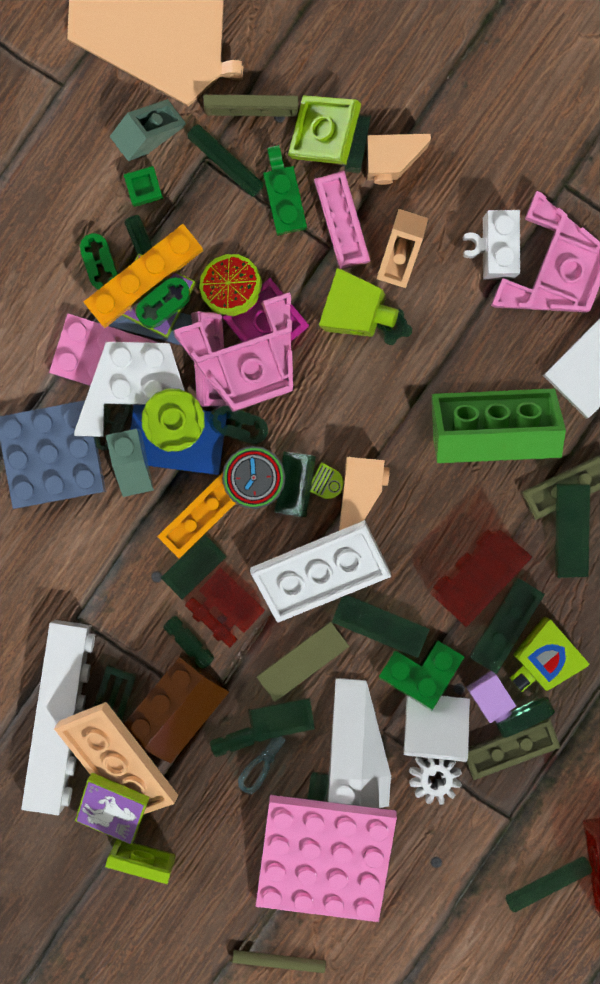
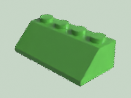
M555 389L432 394L433 441L437 463L562 458L566 428Z

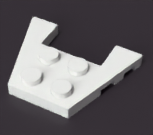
M106 342L76 425L74 436L104 437L105 404L145 405L155 393L164 389L179 388L184 390L170 343Z

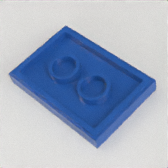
M134 405L131 430H141L149 466L220 475L227 413L203 410L204 429L198 440L191 447L182 451L167 452L152 444L143 431L142 412L145 405Z

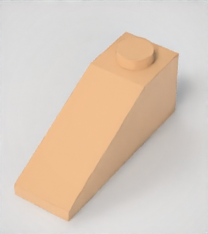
M346 457L339 531L364 521L381 494L382 486H388L390 468L384 467L385 460Z

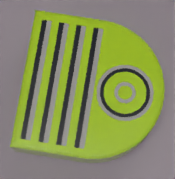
M321 462L307 490L322 498L331 499L341 493L344 485L343 478L337 470Z

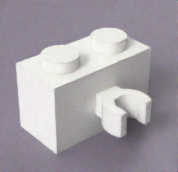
M488 210L483 217V238L472 232L464 234L463 241H473L475 249L464 251L463 257L474 258L479 253H483V280L515 279L520 274V210Z

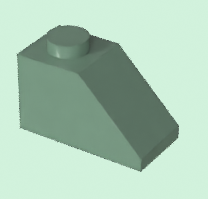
M166 99L128 112L112 132L110 138L125 158L131 161L149 154L181 130L186 123L170 101Z
M133 429L106 435L112 467L122 496L126 497L154 491L141 430Z

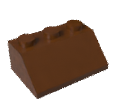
M182 652L124 722V725L144 751L172 763L230 691Z

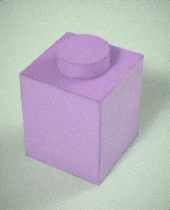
M492 670L466 686L489 723L493 721L499 723L507 719L512 714L511 710L516 707L503 684Z

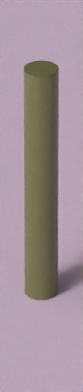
M234 950L232 963L316 973H325L326 960Z

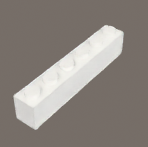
M54 620L49 623L21 810L59 815L64 806L68 807L70 804L72 788L67 787L69 775H74L77 757L72 756L73 752L54 728L60 720L84 711L86 695H81L83 683H88L91 665L86 664L88 652L93 651L95 634L91 633L92 625Z

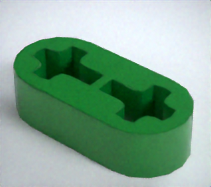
M96 233L86 235L81 240L80 252L92 286L99 290L104 286L102 282H97L96 280L101 277L99 267L103 266L107 274H112L113 277L109 278L108 282L118 275V271L106 239ZM96 241L98 245H103V248L99 249L101 260L96 261L93 253L87 252V249L91 248V242Z
M170 278L142 299L136 308V316L140 323L147 328H156L183 308L190 299V290L187 283L181 278ZM174 286L176 289L183 288L180 300L173 297L168 302L164 301L170 296V287ZM160 303L163 305L156 311L157 319L143 318L146 315L145 307L149 306L153 309Z

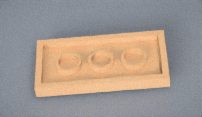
M107 702L62 719L57 723L54 730L89 774L95 773L150 797L144 814L175 804L178 794Z

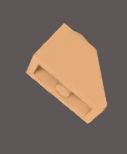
M431 134L368 135L366 141L367 180H374V184L378 185L391 184L393 180H398L428 148Z
M398 209L377 275L378 280L406 288L428 222L427 217Z

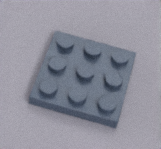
M85 400L0 416V443L13 509L106 492L96 437L74 436Z

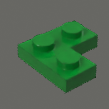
M437 641L423 666L395 650L379 675V679L433 711L465 657L440 641Z

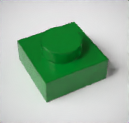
M154 166L123 174L133 207L163 199Z

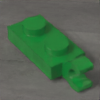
M280 145L268 147L267 153L272 171L264 172L263 176L277 236L307 229L294 166L284 168Z

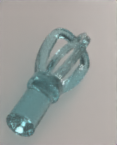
M278 733L274 735L265 750L252 760L240 774L238 787L243 792L253 794L262 785L269 771L270 763L275 760L274 757L286 741ZM265 761L263 770L255 784L251 787H246L244 785L245 778L257 764Z

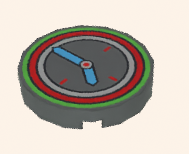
M250 446L242 448L230 456L224 466L222 480L225 491L232 501L245 508L257 509L268 506L279 497L284 488L285 473L282 463L274 453L263 447Z

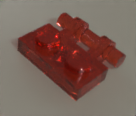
M221 567L199 590L207 600L201 605L192 597L185 604V607L193 613L191 617L197 622L201 621L213 632L212 636L218 642L222 640L229 648L238 640L230 632L231 628L236 625L245 633L266 610ZM214 606L227 617L223 624L209 612Z

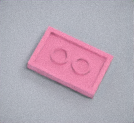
M67 314L49 373L91 386L106 342H158L109 326L104 329L100 323Z

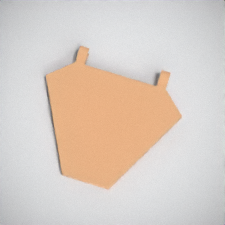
M69 0L67 39L71 43L188 107L220 77L243 80L244 67L242 66V61L229 60L221 62L224 0Z

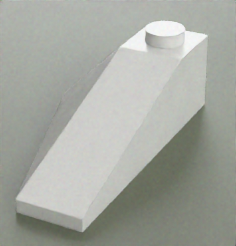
M336 678L327 802L371 808L388 807L391 773L367 680Z

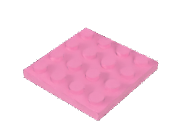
M270 795L256 907L379 922L397 812L395 810Z

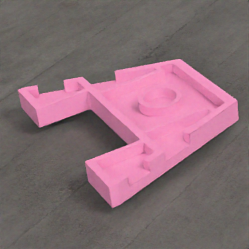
M536 191L525 220L554 231L550 245L533 288L529 289L502 278L491 306L495 308L589 312L600 287V241L583 227L580 228L569 219L563 210L557 209L551 204L544 194Z
M290 292L264 300L261 303L272 332L270 334L212 352L201 321L173 331L175 338L232 412L293 391Z

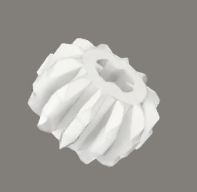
M416 757L415 760L420 768L410 767L409 769L410 774L416 776L409 780L411 787H418L415 791L416 797L420 798L426 794L425 800L427 804H431L435 796H437L439 804H444L443 795L445 794L453 799L456 795L451 787L460 788L462 785L456 779V777L462 774L460 768L454 767L456 761L427 758L428 760L424 762L421 757ZM436 771L439 772L442 778L436 779L432 783L429 775L435 776Z

